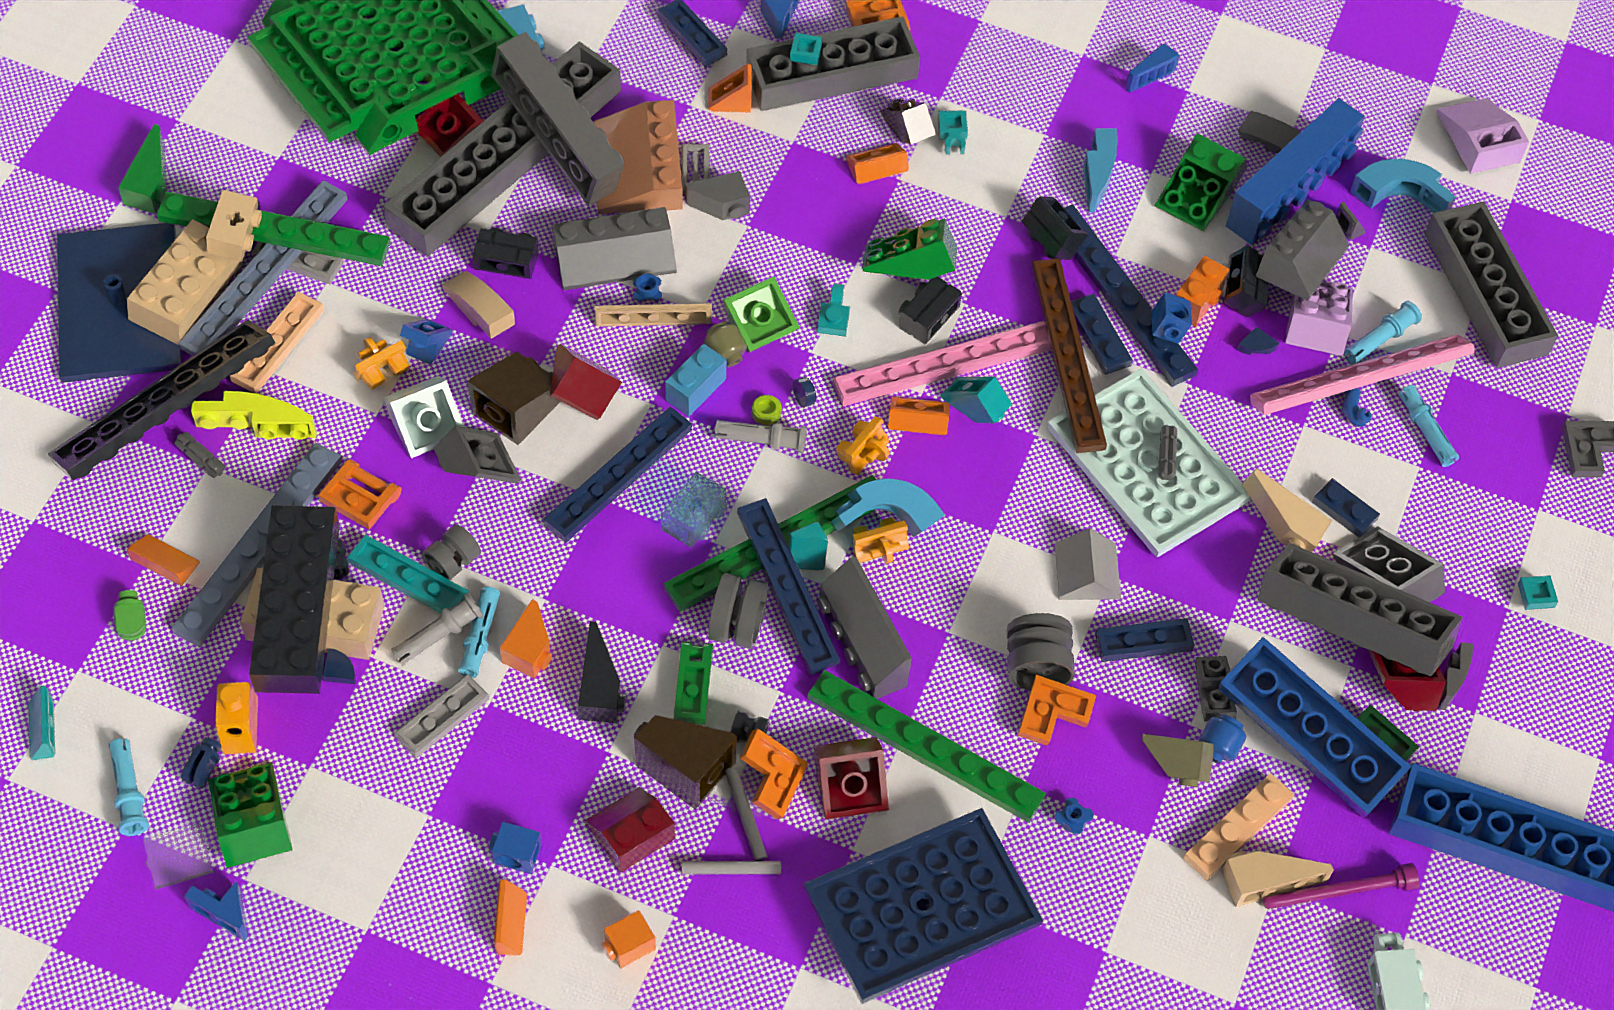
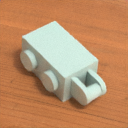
M1399 932L1375 934V951L1367 965L1376 1010H1430L1429 996L1426 992H1423L1421 984L1423 967L1421 961L1416 960L1415 950L1403 948ZM1385 947H1392L1393 950H1386Z

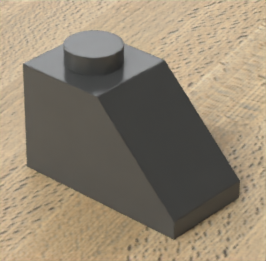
M740 171L686 183V203L692 208L720 220L736 219L750 214V195Z

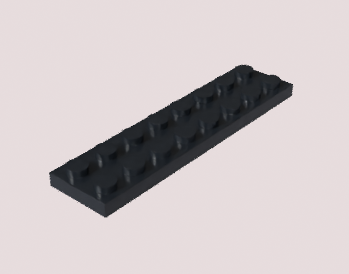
M247 319L49 452L48 456L73 481L77 478L85 477L92 471L94 466L116 456L119 449L128 443H134L141 439L144 432L153 426L165 423L169 419V415L178 409L190 406L194 402V398L203 392L215 389L222 379L228 375L240 372L250 360L265 355L276 342L269 332Z

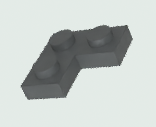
M1565 421L1562 431L1572 477H1602L1605 469L1601 452H1614V421Z

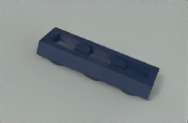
M674 0L658 9V17L705 67L727 56L728 48L683 0Z
M1095 294L1072 300L1071 303L1077 327L1104 374L1107 375L1130 367L1133 359Z
M1188 618L1096 629L1095 633L1101 662L1193 651L1195 646Z

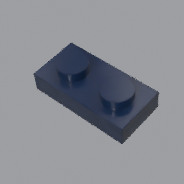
M1333 478L1312 500L1313 504L1358 538L1364 535L1380 516L1379 512Z

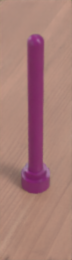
M1413 863L1401 864L1389 874L1266 896L1262 904L1266 909H1273L1395 886L1397 889L1402 888L1403 891L1413 890L1419 887V877Z

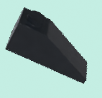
M590 621L578 701L579 720L617 723L618 713L625 711L626 693H621L620 679L597 622Z

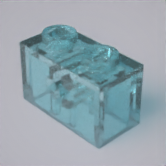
M695 472L661 514V530L692 548L698 539L703 540L706 537L715 518L719 519L726 511L728 505L726 502V489Z

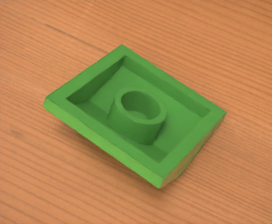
M775 276L723 300L730 324L738 327L747 344L748 353L800 329Z

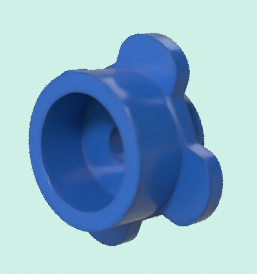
M642 274L633 280V286L636 287V292L633 294L634 299L638 302L651 299L659 301L662 298V292L659 291L661 279L652 274Z
M1068 798L1065 802V807L1061 811L1056 812L1055 820L1066 831L1078 835L1083 832L1086 822L1093 819L1094 813L1090 808L1081 806L1076 798ZM1076 814L1077 818H1072L1071 815Z

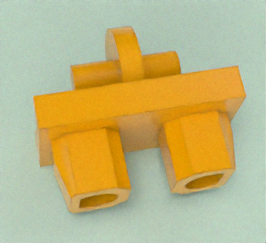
M367 337L363 340L365 349L358 352L359 358L363 361L355 365L356 371L353 374L357 381L362 379L373 390L385 382L386 379L379 369L386 365L389 366L394 376H399L409 369V364L404 355L406 349L404 343L400 340L384 349L387 347L384 339L375 343L371 337Z
M874 416L870 422L859 420L853 427L852 433L855 439L853 443L842 440L836 447L839 459L848 463L851 473L859 475L868 463H872L875 459L885 461L890 455L886 447L889 440L882 428V418Z
M893 517L882 519L879 523V528L869 530L864 525L854 527L852 529L854 556L857 557L859 563L882 557L885 564L892 563L893 553L909 549L907 540L908 526L904 520L897 522Z

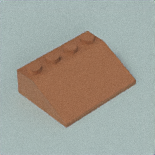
M674 100L646 101L593 122L597 128H601L604 131L608 143L621 154L625 164L616 191L597 201L598 214L628 213L666 207V210L683 209Z

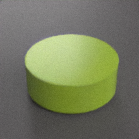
M762 395L754 400L752 416L757 423L772 425L781 418L782 405L776 397Z

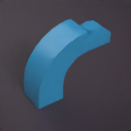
M1387 159L1369 165L1356 175L1350 191L1351 194L1370 209L1389 196L1403 195L1416 199L1430 211L1436 213L1451 209L1456 199V196L1449 189L1439 183L1442 176L1439 171L1426 164L1408 159Z
M879 479L865 483L850 492L848 496L851 500L836 510L839 516L831 522L839 531L867 511L875 509L886 510L896 515L901 521L904 520L908 526V531L914 537L937 522L945 514L930 495L914 484L897 479Z

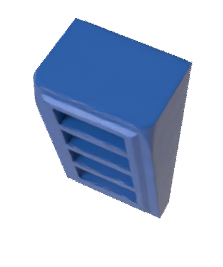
M1165 43L1161 44L1129 71L1125 90L1130 93L1176 71L1180 57L1179 54Z

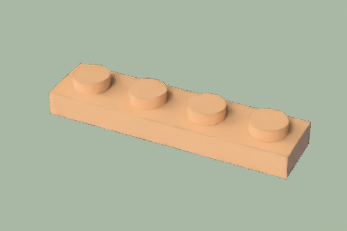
M298 291L266 330L271 334L276 344L271 346L265 355L253 358L246 363L240 372L230 375L231 382L257 394L324 311L323 303Z
M1270 773L1184 855L1183 859L1208 881L1225 865L1228 857L1245 846L1293 799L1295 794Z

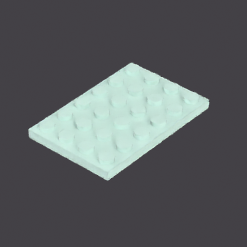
M1142 368L1095 395L1107 442L1106 450L1076 454L1066 412L1048 422L1047 429L1156 558L1251 501L1240 479ZM1164 425H1174L1177 428L1176 474L1174 479L1170 481L1162 480L1158 476L1160 467V431Z

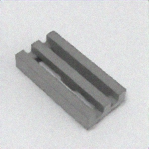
M682 144V194H686L687 151H693V182L698 181V151H704V179L710 178V144Z

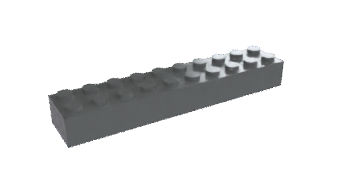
M580 41L553 63L557 69L558 76L564 84H568L572 88L575 99L581 106L587 108L591 117L621 92L620 69ZM508 100L383 205L386 226L425 256L429 257L549 153L510 100Z

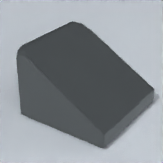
M1341 202L1335 217L1344 235L1349 240L1364 235L1366 233L1365 229L1348 206Z

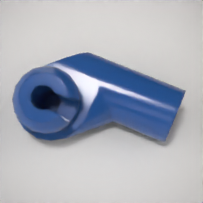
M1355 388L1346 391L1342 412L1354 426L1363 427L1366 423L1370 422L1371 413L1370 411L1366 412V408L1358 406L1361 391Z

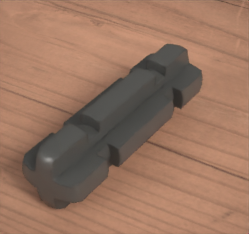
M1164 425L1160 431V467L1158 476L1162 480H1173L1176 474L1177 428L1174 425Z
M185 432L177 436L175 441L176 447L185 452L210 477L215 478L223 474L222 471L225 465L218 458H215L200 442L196 441L192 435Z

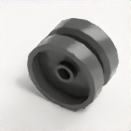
M724 573L719 582L712 608L708 639L726 643L730 639L735 626L734 641L736 645L753 649L765 615L768 583L751 579L741 596L743 584L741 577Z

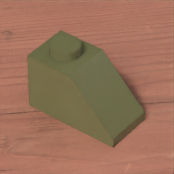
M1143 734L1142 741L1169 777L1179 779L1178 785L1198 787V781L1210 783L1214 752L1213 744Z

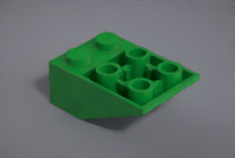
M1196 133L1154 206L1204 232L1232 194L1247 169L1246 158Z
M946 218L941 220L930 219L920 227L912 230L904 228L896 232L894 236L885 239L878 237L871 240L865 246L862 264L863 272L929 280L955 271L957 245Z
M273 762L254 765L245 770L224 773L215 778L208 779L217 838L227 868L293 850Z

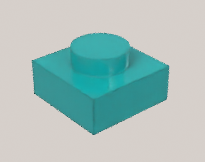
M795 33L790 52V61L817 65L822 47V37Z
M1551 575L1520 578L1518 587L1525 610L1556 607L1558 599Z

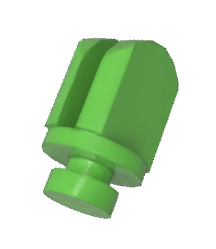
M122 591L118 593L119 601L114 604L113 608L114 628L120 638L126 641H134L145 634V608L143 602L138 600L136 591Z

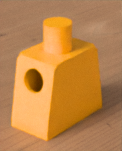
M249 682L218 684L216 728L223 754L256 753L258 696L252 684ZM234 728H239L242 730V732L240 734H234Z

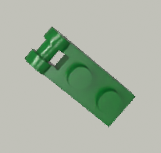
M682 641L673 719L699 725L706 724L713 643H704L703 646L691 645V642ZM690 657L702 658V662L690 661Z

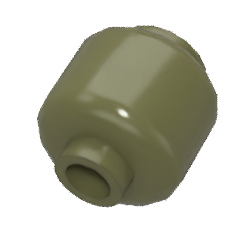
M721 322L707 330L704 344L726 358L727 367L735 366L743 360L742 355L747 350V344L736 325Z

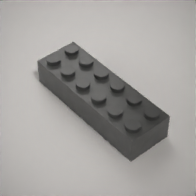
M904 16L813 35L822 37V47L817 65L790 61V52L794 39L746 49V64L749 63L752 66L751 86L761 111L918 79L920 55Z
M524 32L499 45L491 76L587 206L615 192L625 166L623 157L608 143L604 131L601 128H597L593 123L587 108L581 106L575 99L572 88L568 84H564L558 76L554 64L548 62L543 56L539 44L535 40H531L528 34Z
M1482 201L1433 213L1424 234L1495 367L1500 368L1548 356L1558 338V334L1485 202Z
M1292 543L1266 569L1258 601L1267 604L1275 610H1281L1302 622L1313 624L1324 629L1329 634L1338 635L1354 642L1359 647L1372 650L1383 655L1386 659L1397 661L1418 673H1424L1429 676L1434 674L1453 648L1463 619L1458 614Z

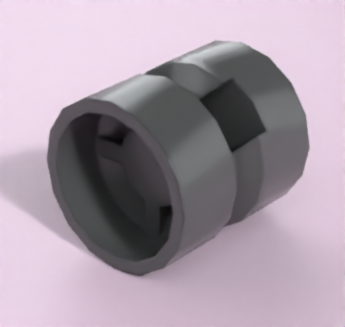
M454 524L441 535V542L435 540L422 552V557L430 570L451 580L461 572V565L468 566L481 554V549L466 529L458 524Z

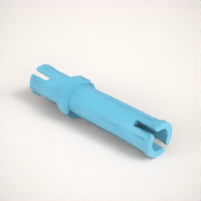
M1415 385L1403 388V391H1400L1398 396L1410 412L1409 417L1412 423L1415 422L1441 462L1442 467L1455 463L1454 460L1457 461L1459 455L1432 415L1433 409L1431 406L1426 405Z
M482 587L477 605L484 616L473 619L469 637H466L463 647L465 651L458 670L463 676L469 674L472 678L477 677L483 654L487 653L489 647L487 638L498 598L500 597V591L493 587Z

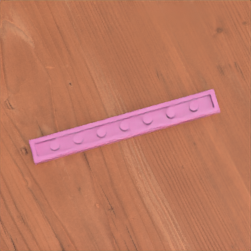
M1042 321L833 377V385L843 407L1050 351L1051 347L1045 322Z
M1456 334L1253 393L1250 395L1251 405L1266 415L1474 354V344L1461 335Z

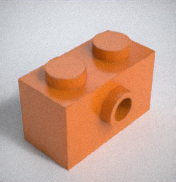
M1205 255L1176 293V296L1191 301L1192 326L1194 327L1198 325L1211 305L1214 307L1218 303L1229 272V268Z

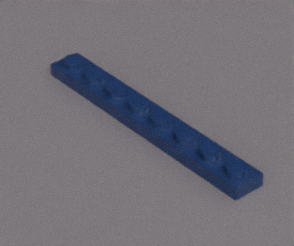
M1072 204L1065 207V210L1088 235L1082 245L1078 246L1079 249L1074 257L1171 387L1196 376L1198 368L1179 344L1152 335L1151 311L1153 309L1075 206Z

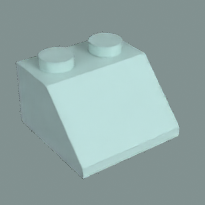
M440 376L383 398L392 423L410 458L433 450L455 425L464 427L447 381Z

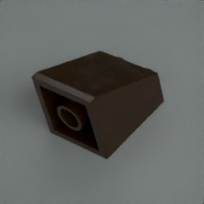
M517 351L468 381L472 415L519 445L561 402L550 396L553 372H547L541 368L533 358L525 357Z
M654 715L648 723L643 722L634 733L636 766L695 810L726 776L725 770L734 767L736 764L737 736L732 732Z

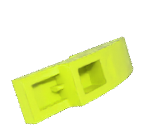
M224 391L223 401H194L192 403L191 412L196 427H203L205 429H215L216 427L245 429L253 427L256 438L305 439L316 438L317 436L313 416L292 404L273 397L247 392Z

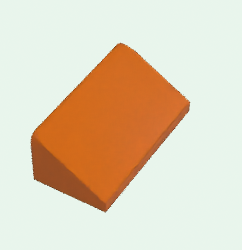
M898 143L851 154L846 157L847 164L858 184L909 170L907 152Z
M891 397L888 428L890 430L946 435L950 403Z
M149 534L130 545L127 549L132 561L180 586L186 582L200 563L199 560Z
M506 879L499 881L494 945L498 955H521L523 951L527 894L523 889Z

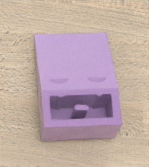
M1484 98L1437 109L1436 112L1470 174L1521 162L1529 144L1528 138L1519 122L1489 99Z
M1322 282L1308 301L1293 294L1285 343L1343 356L1352 326L1353 288L1340 282H1333L1332 284Z

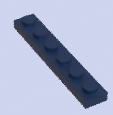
M670 406L543 519L544 526L562 541L568 542L691 432L692 423Z
M767 498L739 507L737 509L739 519L809 674L813 675L839 665L840 659Z

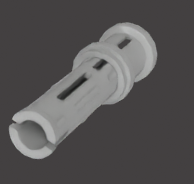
M718 419L716 421V439L763 443L771 445L776 450L784 447L798 449V452L804 453L807 426H801L799 429L783 427L782 423H776L773 426H762Z
M469 593L464 595L465 599L450 609L444 608L440 613L441 617L391 649L402 666L451 632L458 634L462 631L461 627L476 617L482 618L484 616Z

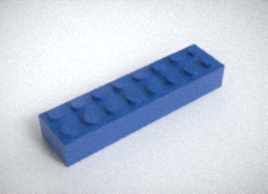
M1412 763L1411 768L1403 779L1389 830L1390 835L1614 912V831Z

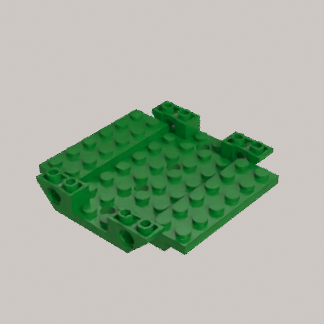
M274 0L262 20L265 28L247 36L249 45L328 143L358 129L355 133V138L365 151L371 155L417 132L416 114L456 94H459L470 105L500 90L501 88L491 76L497 47L517 37L518 34L488 0ZM366 16L374 17L372 19H364ZM396 47L401 49L399 51H391L393 48ZM423 80L429 82L427 84H419Z

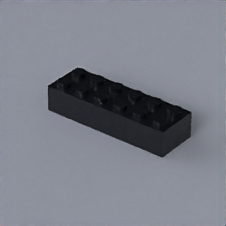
M272 505L249 670V676L255 692L320 694L340 529L335 507Z

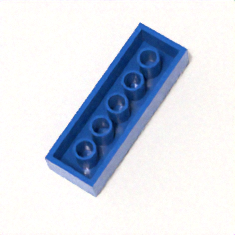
M1340 98L1335 100L1235 192L1225 227L1250 245H1253L1259 238L1265 239L1271 232L1274 224L1277 222L1282 223L1294 206L1299 207L1311 190L1316 191L1328 174L1332 176L1344 159L1349 160L1357 150L1356 141L1364 131L1362 124L1365 115Z
M1264 637L1254 645L1219 684L1218 689L1364 819L1411 768L1404 759Z

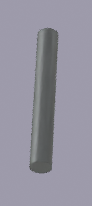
M737 767L728 768L725 770V774L755 861L764 860L767 858V854Z

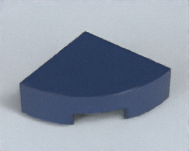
M1255 327L1239 343L1237 350L1247 355H1251V353H1265L1267 355L1278 348L1279 342L1258 327Z
M329 648L323 680L327 682L356 684L355 670L350 659L344 653Z

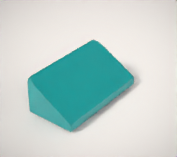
M814 522L791 532L789 549L798 569L824 570L828 538L819 523Z
M40 686L28 705L31 760L53 758L56 755L54 700L48 688Z

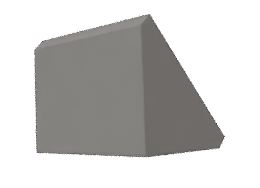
M1088 528L1055 543L1059 600L1121 599L1115 542Z

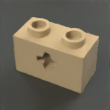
M222 190L206 237L208 254L242 261L245 251H251L254 241V235L251 233L253 227H259L262 217V211L258 210V199L256 197Z

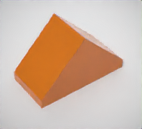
M749 63L708 88V109L710 111L751 112L752 66Z

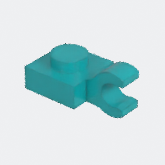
M833 283L830 304L821 302L817 333L846 337L850 306L842 305L844 285Z

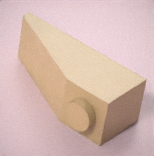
M1256 468L1244 480L1242 485L1278 541L1285 546L1292 543L1310 552L1313 551L1332 520Z
M1239 851L1228 857L1222 869V874L1235 907L1263 900L1266 896L1302 890L1327 883L1334 870L1332 865L1262 851L1248 854L1246 851Z

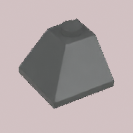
M455 425L434 447L439 464L445 472L516 484L521 481L498 433Z

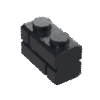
M1040 196L1036 198L1030 207L1031 210L1022 219V223L1028 229L1027 234L1030 238L1043 245L1045 248L1044 253L1050 259H1072L1079 249L1078 246L1082 245L1088 236L1087 233L1055 197Z
M480 228L473 251L474 269L531 279L539 253L538 238L532 237L528 233H519L517 235L506 233L499 228H491L490 230Z
M1245 246L1230 254L1224 300L1225 304L1233 309L1237 308V311L1245 317H1250L1262 311L1269 302V297L1267 296L1269 282L1256 277L1263 254H1259L1251 246Z
M940 277L932 278L928 283L923 281L916 289L915 297L911 301L905 300L898 310V315H900L899 328L907 334L913 335L921 343L927 344L960 307L961 290L951 284L948 285Z

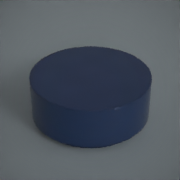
M805 376L795 379L793 381V392L798 404L802 408L814 405L816 402V391L811 380Z

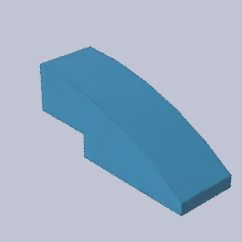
M1117 128L1095 129L1091 144L1092 151H1086L1083 172L1089 212H1095L1109 187L1117 152Z

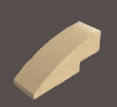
M464 271L442 284V289L473 325H479L490 339L515 325L514 311L492 288L475 275Z

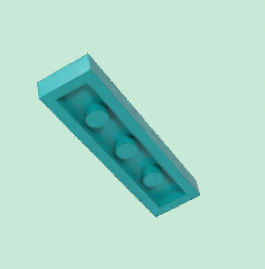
M366 534L347 557L349 564L439 613L444 608L450 609L465 599L464 595L469 593V590Z

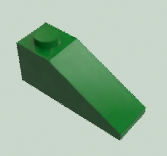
M157 124L153 125L118 187L125 206L156 214L166 191L168 192L165 143L160 125Z

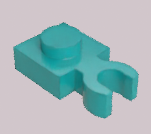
M966 110L938 111L939 138L946 139L944 145L945 154H950L951 146L959 147L960 154H964L966 147L965 139L968 136Z

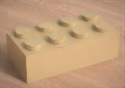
M192 219L127 298L128 320L179 345L180 340L212 306L243 267V260L237 261L208 254L206 237L209 228Z
M257 568L240 621L245 638L249 641H254L263 568ZM333 580L325 653H328V649L331 648L344 653L347 657L370 659L384 609L381 587Z

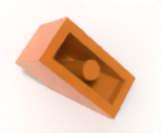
M532 599L501 645L500 654L502 663L534 679L540 669L545 670L551 661L552 653H550L549 638L538 602Z

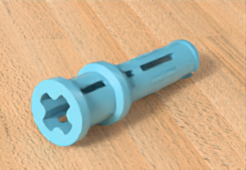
M1411 301L1403 302L1400 309L1393 314L1388 313L1385 315L1379 326L1344 350V356L1352 354L1346 360L1352 365L1357 364L1362 358L1391 337L1402 336L1404 330L1410 325H1416L1421 322L1422 314L1419 308Z
M118 738L109 743L118 792L114 805L120 814L121 823L118 826L120 834L134 836L145 832L149 828V821L144 818L142 806L145 803V799L137 788L130 741L125 738L123 745L122 738Z

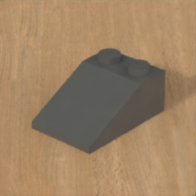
M1379 526L1333 553V558L1338 564L1427 602H1432L1445 593L1444 564Z

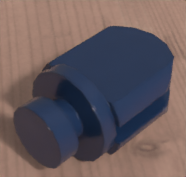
M205 737L201 745H194L192 753L182 770L181 780L183 783L189 785L193 783L195 787L200 789L205 787L215 765L219 763L221 758L218 754L221 748L219 742Z

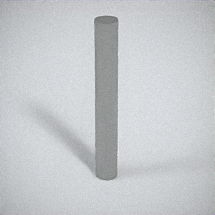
M682 861V874H781V861Z

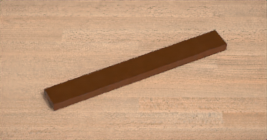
M1057 258L1032 261L1031 269L1076 454L1106 450L1107 442L1061 260Z

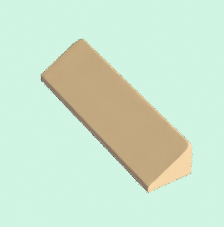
M712 303L595 306L596 326L712 324Z

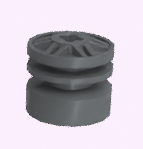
M1033 613L1015 618L1008 624L1006 630L1008 639L1007 649L1010 652L1007 660L1008 679L1013 685L1021 689L1031 690L1036 675L1068 685L1074 679V655L1071 652L1073 647V628L1069 620L1051 613Z

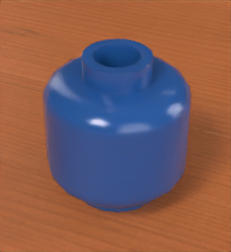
M1221 714L1220 717H1212L1208 720L1198 741L1213 744L1212 762L1221 764L1222 760L1233 761L1237 758L1246 740V734L1242 730L1244 726L1241 722L1233 717Z

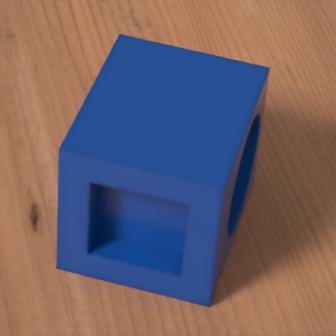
M1164 292L1151 311L1152 335L1179 344L1192 326L1191 301Z
M502 822L499 833L494 832L489 843V851L492 852L495 865L532 874L542 847L541 833L539 831Z

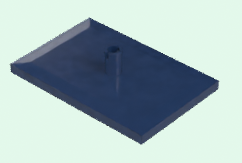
M159 223L57 234L59 377L62 383L171 371L182 364V350L180 346L128 320L127 298L176 240L175 224Z
M979 808L805 882L803 886L861 1004L1043 924L1042 916L983 808Z

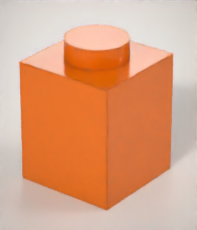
M640 910L604 928L605 941L602 943V947L610 961L616 959L620 968L656 950V937Z

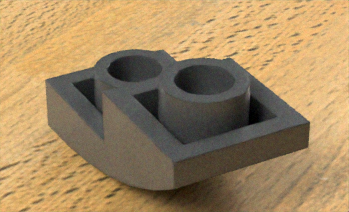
M1250 111L1240 126L1238 133L1242 139L1263 143L1266 151L1279 153L1301 131L1268 115Z
M1461 642L1456 652L1451 653L1449 656L1448 668L1443 675L1446 683L1439 701L1440 710H1446L1451 704L1468 674L1473 655V644Z
M1227 656L1196 657V677L1204 722L1212 717H1220L1221 714L1236 719L1237 710L1235 704L1218 689L1220 682L1230 672Z

